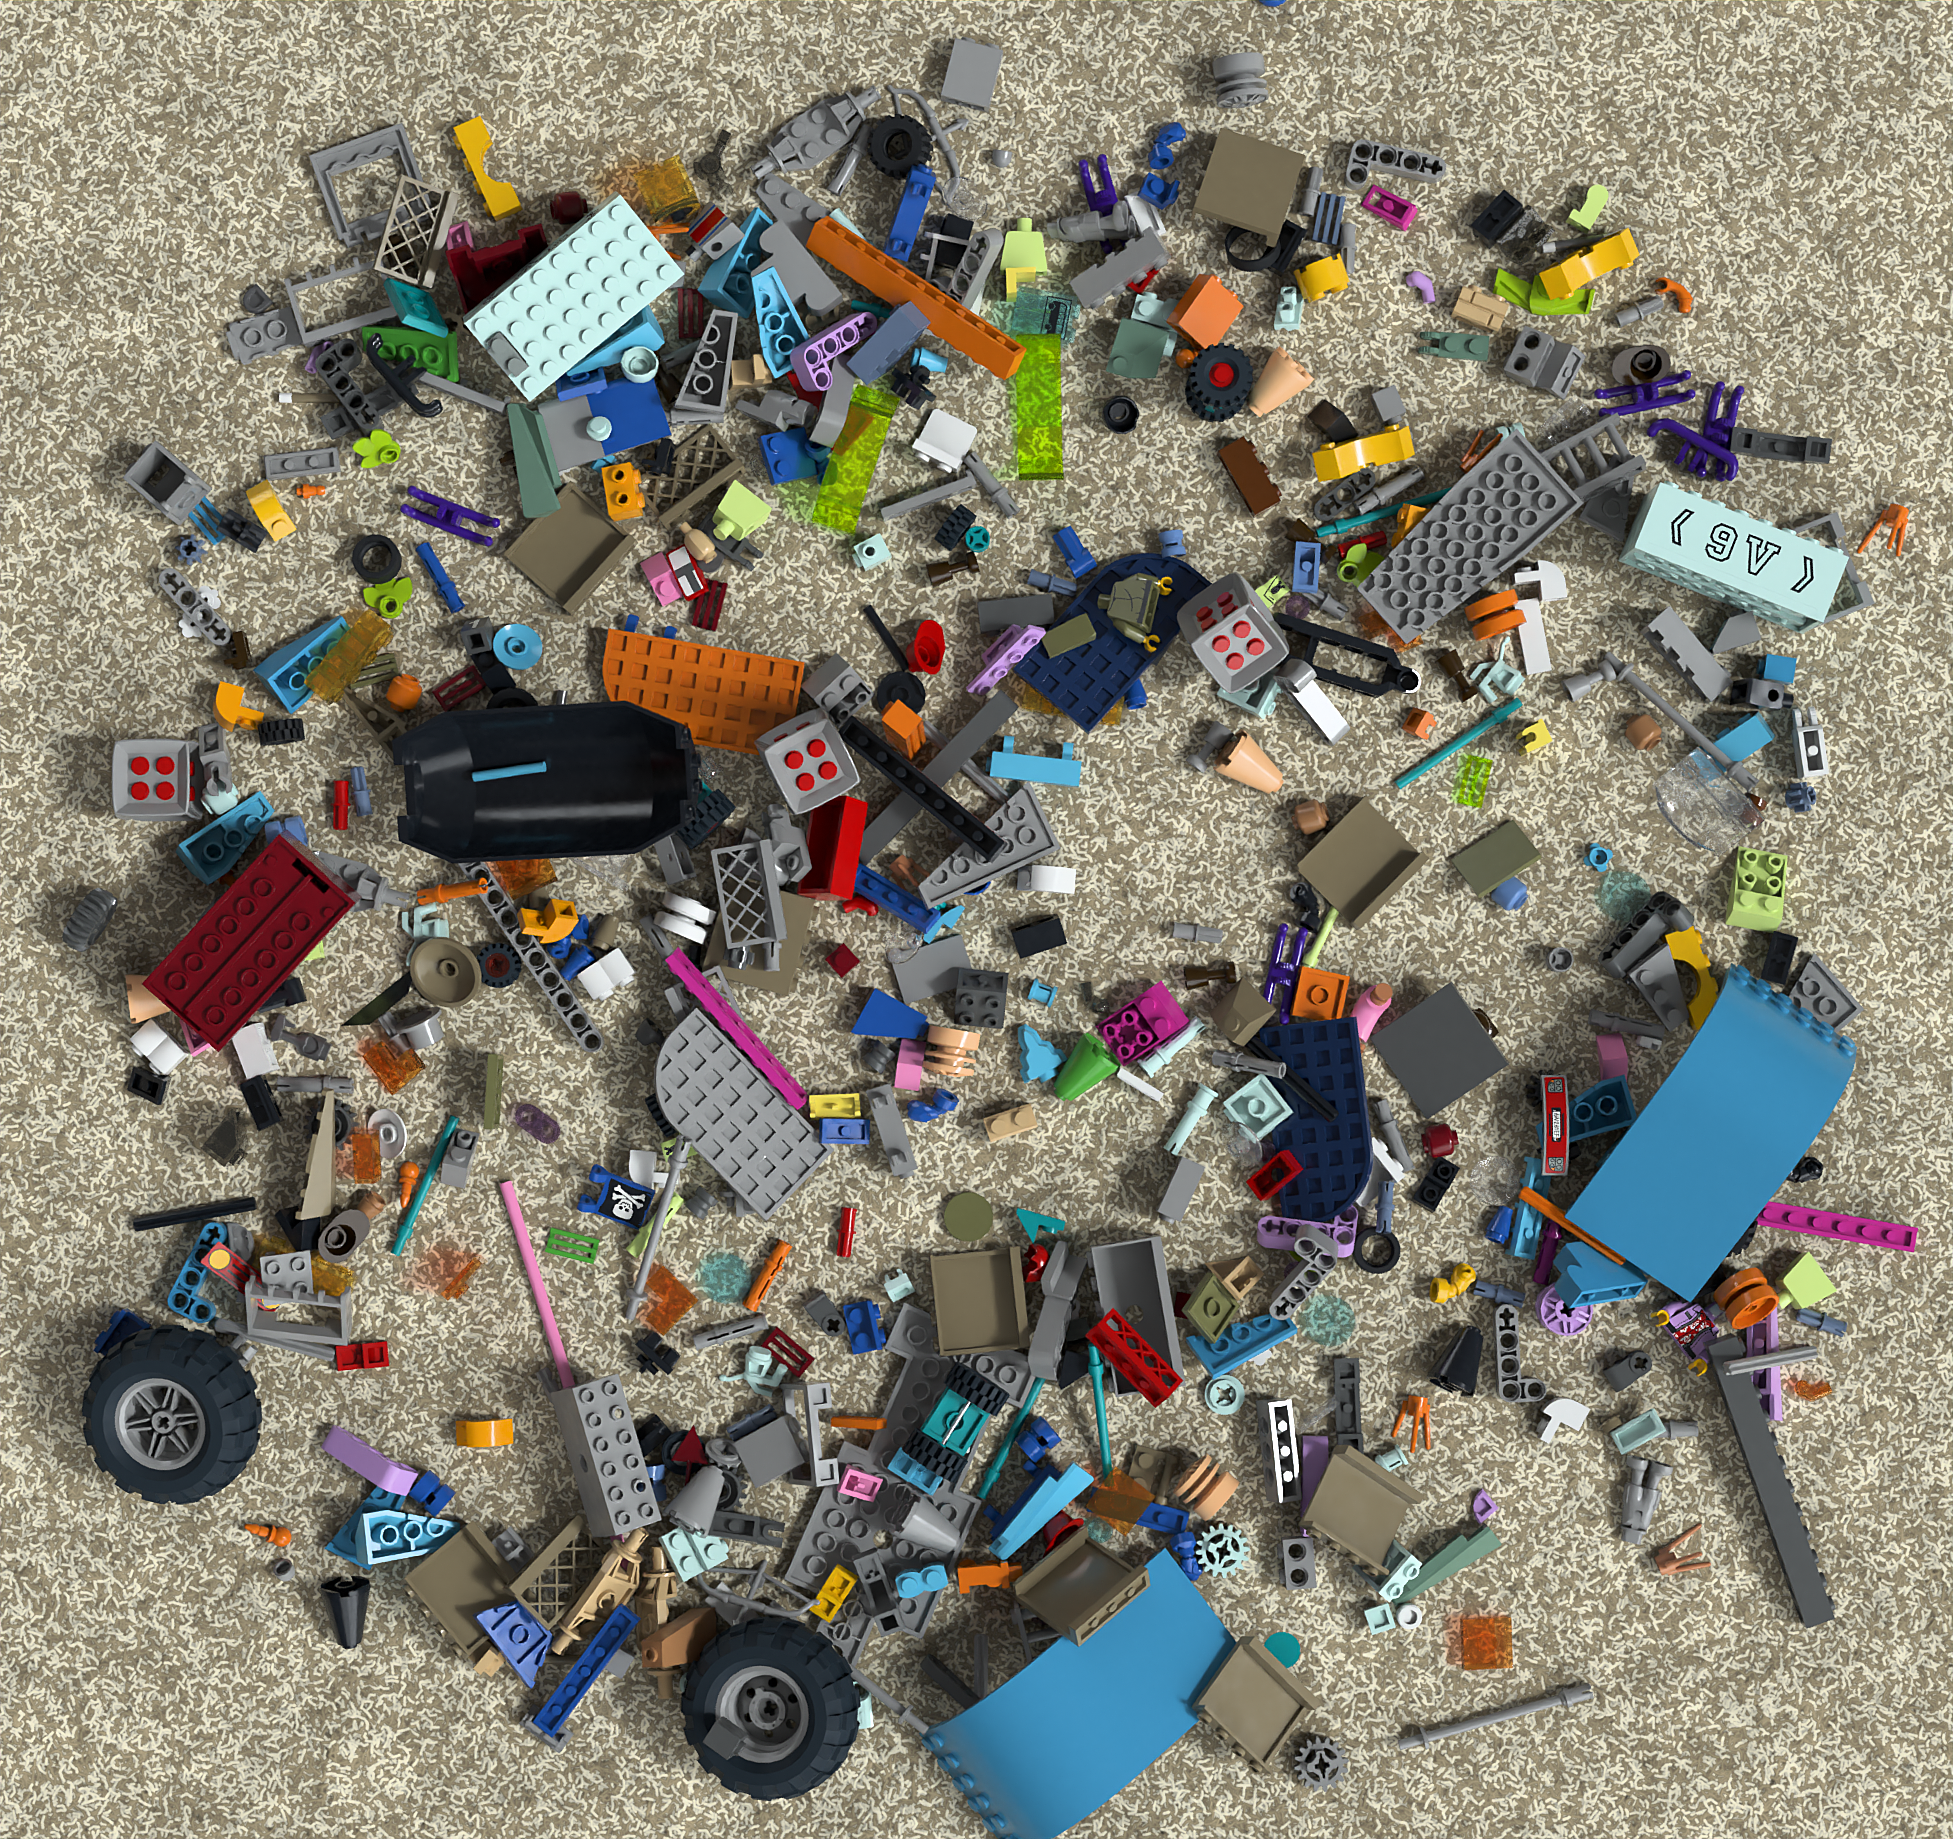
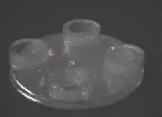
M903 920L894 927L893 931H887L883 936V943L886 944L885 953L888 960L894 964H903L911 960L922 946L924 933Z
M1485 1157L1478 1161L1471 1171V1190L1477 1199L1485 1204L1493 1206L1505 1204L1519 1190V1173L1514 1164L1505 1157Z

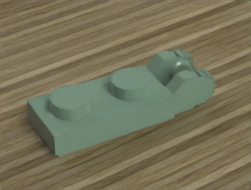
M1420 332L1421 339L1439 340L1438 348L1420 347L1419 354L1435 355L1437 358L1487 362L1489 336L1449 332Z

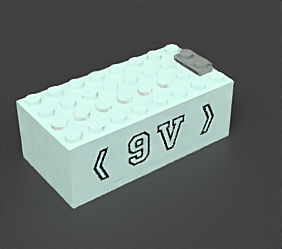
M615 191L463 316V321L530 402L682 277L684 273L623 197Z
M1669 481L1660 482L1643 497L1618 561L1735 608L1744 609L1745 612L1753 611L1755 616L1801 634L1824 622L1849 559L1848 556L1843 555L1841 549L1829 545L1825 547L1820 546L1818 540L1810 537L1805 539L1797 537V533L1791 529H1777L1772 527L1773 523L1768 520L1759 518L1757 521L1750 518V514L1743 510L1735 509V511L1725 508L1726 504L1717 500L1709 502L1702 499L1700 493L1691 490L1684 492L1678 489L1679 486Z

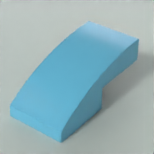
M960 905L946 912L921 939L930 944L943 924L952 929L965 910V907Z
M902 1447L898 1449L887 1469L907 1482H911L932 1496L943 1480L941 1476L928 1470L925 1466L907 1455L902 1450Z

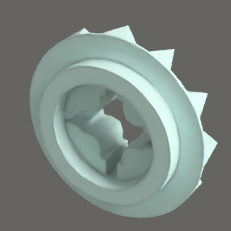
M1221 1375L1214 1380L1211 1379L1206 1386L1205 1401L1215 1413L1221 1415L1232 1414L1244 1402V1388L1240 1381L1233 1376ZM1232 1386L1229 1396L1233 1402L1231 1403L1229 1400L1223 1399L1217 1403L1220 1393L1216 1388L1219 1387L1226 1390Z

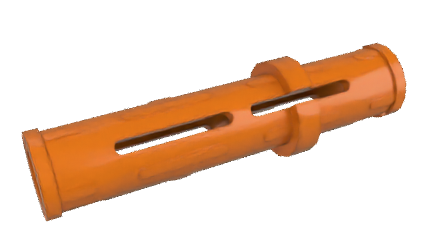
M482 877L449 885L437 884L434 888L418 890L417 897L426 895V898L417 899L420 905L434 902L446 903L449 899L485 894L488 891V886L479 887V885L488 883Z
M778 1239L769 1258H765V1265L742 1305L754 1312L757 1311L778 1271L782 1270V1264L793 1246Z

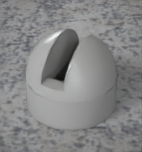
M993 149V163L999 168L1008 166L1013 152Z
M282 1559L274 1565L273 1572L279 1580L283 1582L290 1581L295 1575V1567L290 1560Z

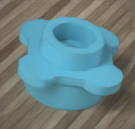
M1593 843L1590 845L1588 856L1584 857V864L1595 867L1598 872H1603L1607 869L1606 864L1613 857V853L1610 849L1606 850L1600 847L1598 843ZM1597 855L1600 856V860L1596 859Z

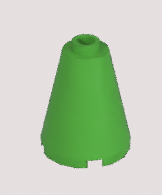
M1084 1033L1080 1037L1053 1084L1056 1088L1054 1093L1063 1101L1066 1099L1069 1101L1074 1100L1117 1071L1121 1066L1117 1057L1112 1052L1108 1053L1102 1047L1104 1044L1090 1033Z

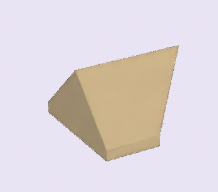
M1249 1255L1239 1260L1204 1263L1237 1301L1264 1275Z

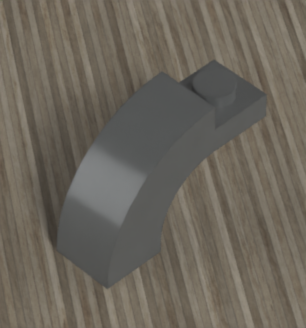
M876 1547L852 1556L881 1637L905 1629L894 1591Z

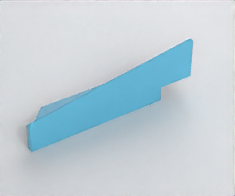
M1074 1461L1068 1465L1058 1479L1048 1474L988 1549L1002 1561L1006 1560L1094 1481L1093 1476Z

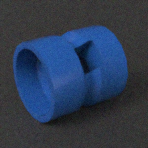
M1039 1416L1030 1424L1031 1429L1029 1431L1023 1430L1014 1438L1034 1463L1046 1455L1045 1450L1047 1448L1052 1449L1062 1441L1042 1416ZM1040 1436H1043L1040 1441L1036 1439Z
M429 1470L408 1495L418 1504L423 1502L425 1504L424 1509L435 1518L456 1492L447 1484L441 1485L440 1478Z

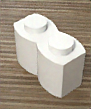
M618 947L577 976L592 999L597 1000L599 998L602 1002L614 994L612 989L619 984L621 987H624L634 980L632 975L637 972L621 948Z
M150 1018L130 1038V1041L133 1043L131 1048L139 1056L145 1055L151 1061L148 1065L157 1074L162 1072L164 1075H168L189 1055L177 1040L154 1018Z

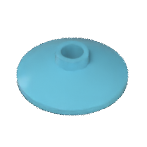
M510 624L504 626L496 633L493 640V652L498 661L502 662L504 666L514 670H524L534 666L539 661L542 654V642L538 634L530 627L522 624ZM519 648L521 652L516 653L512 649Z

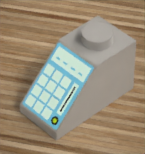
M1744 609L1729 613L1730 618L1723 622L1709 651L1715 655L1761 640L1753 611L1745 613Z

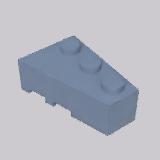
M911 301L903 306L900 304L896 305L889 313L890 318L883 321L876 328L875 334L846 363L866 385L889 372L931 323Z

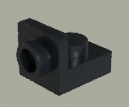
M661 438L660 445H657L655 448L654 458L656 461L642 459L641 465L648 474L653 476L670 474L676 450L673 441Z

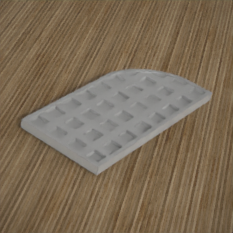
M694 1008L663 1041L654 1068V1089L664 1118L679 1135H684V1140L686 1136L690 1137L693 1140L691 1147L763 1221H767L834 1149L829 1144L819 1143V1133L784 1100L783 1096L697 1008Z

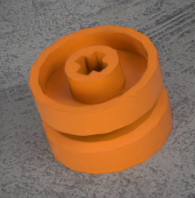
M1515 589L1486 596L1464 608L1468 621L1485 620L1474 625L1472 628L1476 641L1509 631L1527 622L1521 609L1506 612L1507 609L1519 602Z
M1756 1267L1748 1268L1732 1275L1716 1289L1713 1295L1715 1303L1720 1310L1725 1312L1727 1321L1736 1330L1744 1329L1760 1322L1779 1303L1778 1295L1771 1286L1767 1285V1279L1761 1270Z

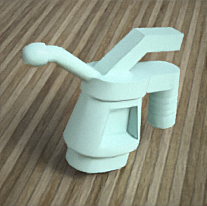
M1505 636L1500 644L1498 661L1479 664L1470 675L1475 680L1483 669L1491 668L1490 672L1478 686L1489 704L1497 699V696L1488 686L1491 680L1503 693H1508L1512 696L1526 679L1519 670L1505 664L1503 661L1504 647L1510 641L1509 636Z
M435 902L414 908V931L409 927L408 912H402V928L414 938V943L407 954V966H410L411 957L418 944H422L424 941L435 937L449 938L447 919L435 918L422 922L423 915L438 911Z
M751 1346L749 1347V1352L745 1355V1370L743 1374L731 1377L720 1375L719 1380L730 1382L744 1378L755 1393L772 1397L773 1389L761 1387L759 1384L777 1387L788 1368L784 1364H779L773 1376L767 1375L766 1373L772 1362L771 1351L763 1347Z

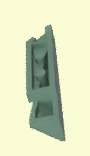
M510 403L507 405L523 515L525 518L547 517L561 509L554 489L561 486L562 483L544 419L539 412L526 408L525 403Z
M1483 1524L1467 1539L1458 1532L1422 1562L1418 1576L1414 1579H1409L1402 1587V1594L1391 1601L1396 1607L1402 1605L1502 1545L1486 1524Z

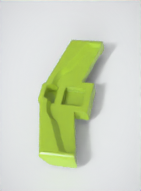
M1498 268L1492 293L1504 297L1505 300L1530 311L1531 314L1545 317L1546 315L1589 314L1595 289H1576L1573 291L1574 295L1565 300H1560L1559 297L1550 300L1539 275H1534L1533 282L1530 284Z

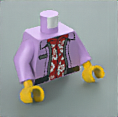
M1672 1301L1660 1309V1311L1651 1313V1318L1656 1316L1659 1318V1323L1655 1326H1663L1685 1356L1693 1361L1688 1365V1369L1691 1370L1696 1366L1698 1368L1697 1377L1707 1371L1709 1359L1703 1342L1717 1338L1719 1329L1713 1321L1722 1315L1723 1311L1719 1309L1717 1304L1712 1302L1705 1309H1702L1696 1302L1682 1304L1681 1301Z

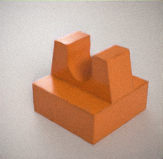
M1413 707L1401 729L1427 740L1429 735L1425 733L1428 725L1435 727L1437 722L1429 712Z

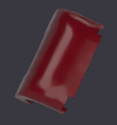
M541 223L517 230L520 239L507 240L497 246L483 247L472 253L468 244L445 251L465 315L548 247Z

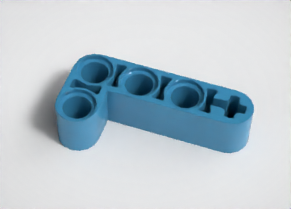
M219 1221L211 1222L203 1228L168 1295V1306L173 1311L197 1323L208 1322L216 1314L214 1303L198 1295L211 1271L200 1262L199 1252L203 1248L209 1252L213 1248L212 1245H215L218 1241L223 1245L225 1244L228 1232L227 1226ZM218 1227V1233L221 1234L220 1237L214 1238L211 1245L205 1244L204 1241H211L213 1233L210 1232L211 1229ZM190 1271H194L198 1275L196 1284H191L187 1279ZM178 1293H182L186 1297V1304L183 1307L176 1303ZM201 1304L208 1308L209 1313L206 1318H202L198 1314V1307Z

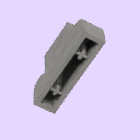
M782 219L778 220L761 234L759 239L761 252L767 260L751 272V277L774 266L794 308L806 300L807 309L814 316H823L843 302L841 292Z

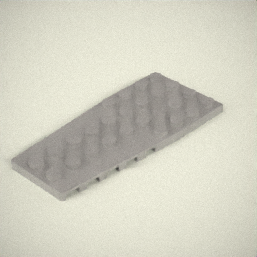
M1516 429L1450 489L1358 586L1357 591L1405 644H1408L1525 556L1578 509L1583 502L1519 430Z

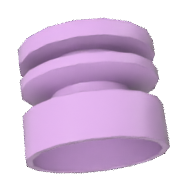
M1552 1282L1545 1286L1537 1295L1535 1303L1536 1316L1541 1325L1553 1333L1564 1336L1576 1335L1583 1331L1590 1323L1593 1305L1571 1308L1568 1310V1315L1560 1312L1565 1302L1555 1290L1554 1285L1556 1282Z

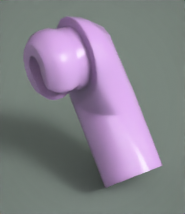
M1413 271L1406 276L1408 286H1417L1421 289L1423 304L1436 301L1433 284L1428 277L1420 271Z
M326 341L316 346L306 363L305 370L312 374L316 373L315 361L317 357L332 347L334 343Z

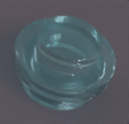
M1103 1517L1093 1519L1088 1526L1089 1536L1098 1543L1108 1541L1113 1534L1111 1522Z

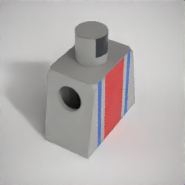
M710 200L688 227L689 231L687 234L694 242L684 252L694 262L704 252L713 260H717L743 239L745 235Z

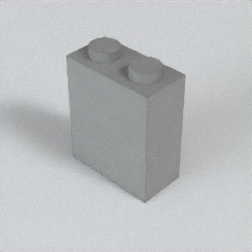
M955 38L941 92V101L989 113L1003 59V50H1000V47L995 44L986 43L984 46L976 44V41L971 38Z
M1179 1157L1156 1208V1211L1160 1213L1159 1218L1171 1224H1174L1175 1220L1181 1222L1204 1172V1166L1185 1157Z
M792 1414L782 1416L733 1443L755 1488L764 1486L810 1461L808 1441L804 1439L801 1433L799 1421Z

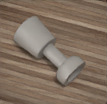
M1605 659L1598 664L1599 670L1588 676L1579 674L1561 682L1564 691L1569 690L1570 694L1567 697L1572 703L1590 692L1592 684L1602 679L1607 682L1616 679L1615 671L1608 660Z
M1215 720L1204 737V740L1207 742L1198 755L1190 754L1186 761L1199 772L1204 773L1207 769L1205 760L1214 749L1219 751L1234 734L1223 724Z

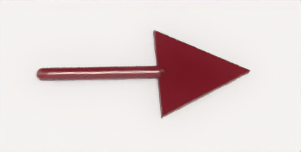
M694 1425L671 1459V1461L687 1462L685 1486L690 1482L692 1463L708 1464Z

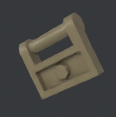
M1137 1444L1123 1493L1161 1505H1167L1169 1499L1167 1493L1175 1465L1179 1464L1180 1457ZM1161 1459L1166 1461L1158 1492L1154 1494L1150 1490L1158 1461Z

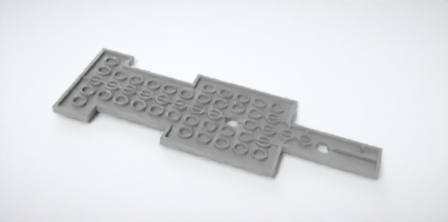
M906 1302L903 1304L884 1348L907 1358L881 1417L887 1419V1428L875 1431L868 1450L844 1440L837 1456L839 1482L847 1464L883 1479L874 1502L836 1491L838 1484L825 1485L784 1578L818 1594L837 1563L858 1576L856 1583L831 1622L829 1623L821 1618L816 1632L820 1631L833 1642L832 1645L840 1647L843 1657L845 1656L847 1662L854 1667L859 1660L875 1620L852 1556L876 1547L903 1618L905 1629L901 1631L922 1640L944 1588L937 1591L924 1590L915 1597L901 1598L895 1577L905 1569H920L930 1562L940 1561L944 1562L949 1578L982 1502L981 1499L961 1491L960 1487L992 1415H989L970 1445V1452L965 1453L963 1456L967 1459L968 1463L956 1482L953 1483L943 1478L933 1496L887 1469L898 1449L904 1446L914 1428L921 1429L947 1386L944 1384V1381L957 1361L972 1368L1010 1394L1006 1402L1021 1409L1035 1380L1029 1367L1028 1356L1016 1350L939 1357V1352H934L933 1337H936L937 1333L936 1326L931 1327L930 1313ZM917 1490L960 1531L959 1537L961 1542L955 1551L951 1550L949 1553H945L893 1536V1543L890 1547L880 1549L874 1544L873 1537L879 1530L885 1529L889 1531V1528L894 1530L895 1525L891 1521L896 1510L905 1498L910 1500L913 1497L910 1494L911 1491ZM793 1693L789 1696V1701H798V1698Z

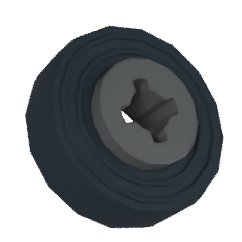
M687 1430L676 1431L668 1436L663 1443L661 1451L662 1460L667 1469L674 1474L683 1476L686 1475L687 1462L671 1461V1459L689 1432ZM698 1435V1438L700 1440L701 1446L705 1454V1443ZM692 1463L691 1474L699 1470L702 1463Z

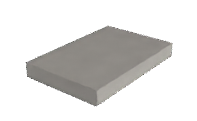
M961 935L890 957L905 1004L957 988L959 968L972 969Z

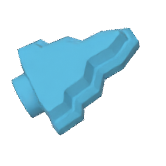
M1027 1024L1018 1028V1043L1022 1049L1019 1057L1022 1064L1020 1074L1024 1083H1028L1036 1078H1039L1040 1082L1043 1083L1059 1074L1056 1068L1068 1059L1063 1051L1055 1049L1050 1041L1041 1040L1037 1031Z

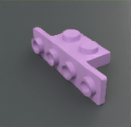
M1012 624L981 655L987 667L966 687L967 691L979 695L988 693L1017 662L1022 660L1024 655L1033 646L1039 643L1040 639L1046 634L1044 628L1028 625L1021 630L1020 626Z

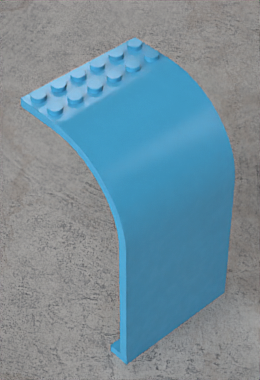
M1731 963L1726 970L1720 993L1697 1034L1667 1078L1583 1191L1568 1206L1564 1217L1691 1303L1800 1161L1829 1118L1854 1069L1857 1052L1855 1042L1845 1035L1841 1037L1835 1033L1834 1028L1827 1022H1819L1813 1018V1014L1806 1008H1798L1792 1004V1000L1785 994H1777L1771 990V986L1766 981L1753 978L1745 967L1741 965L1736 966Z
M1166 1548L1156 1551L1149 1557L1150 1560L1143 1565L1148 1569L1151 1586L1081 1646L1078 1647L1061 1635L1023 1669L987 1696L961 1713L929 1726L924 1735L921 1732L919 1733L923 1738V1745L938 1758V1765L953 1778V1785L957 1790L965 1794L968 1798V1805L972 1810L980 1814L983 1818V1825L987 1830L993 1832L998 1839H1053L1117 1794L1199 1721L1197 1718L1198 1713L1191 1706L1237 1642Z

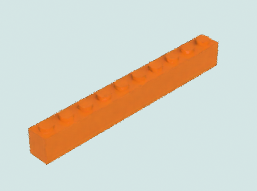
M826 216L815 222L805 246L815 256L823 258L832 264L836 270L844 272L854 282L865 286L875 296L886 300L893 308L898 304L903 306L911 301L931 322L927 329L933 335L944 339L954 349L962 351L971 357L975 363L990 370L994 376L1006 380L1017 372L1027 348L831 217Z
M899 699L895 703L890 701L881 712V720L887 743L911 761L926 743L923 719Z

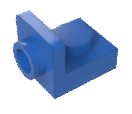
M1149 172L1144 177L1137 196L1163 210L1169 204L1173 205L1179 196L1177 189L1180 182L1174 180L1169 184Z

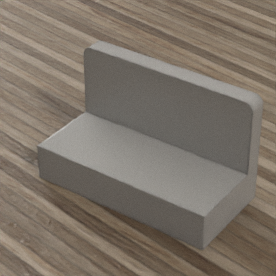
M1554 341L1555 346L1535 387L1546 389L1555 397L1564 400L1586 356L1573 345Z
M1058 1240L1041 1277L1043 1294L1072 1300L1088 1262L1086 1258L1069 1255L1067 1242Z

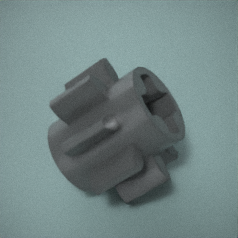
M751 946L733 949L725 947L723 959L728 960L727 967L746 970L747 964L753 965L755 954L750 952Z

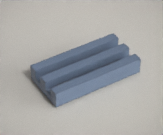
M1321 192L1312 242L1336 246L1346 196L1339 197L1336 194L1329 195L1326 192ZM1326 199L1330 200L1323 237L1320 238L1318 233ZM1336 201L1339 202V207L1332 240L1328 239V234L1334 204Z

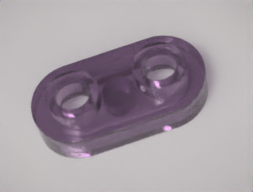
M524 1104L517 1109L515 1113L517 1124L536 1139L545 1144L554 1143L559 1139L561 1135L559 1123L532 1104ZM526 1112H531L533 1114V1119L531 1121H526L524 1119V1114ZM547 1126L553 1129L551 1136H547L544 1133V1129Z

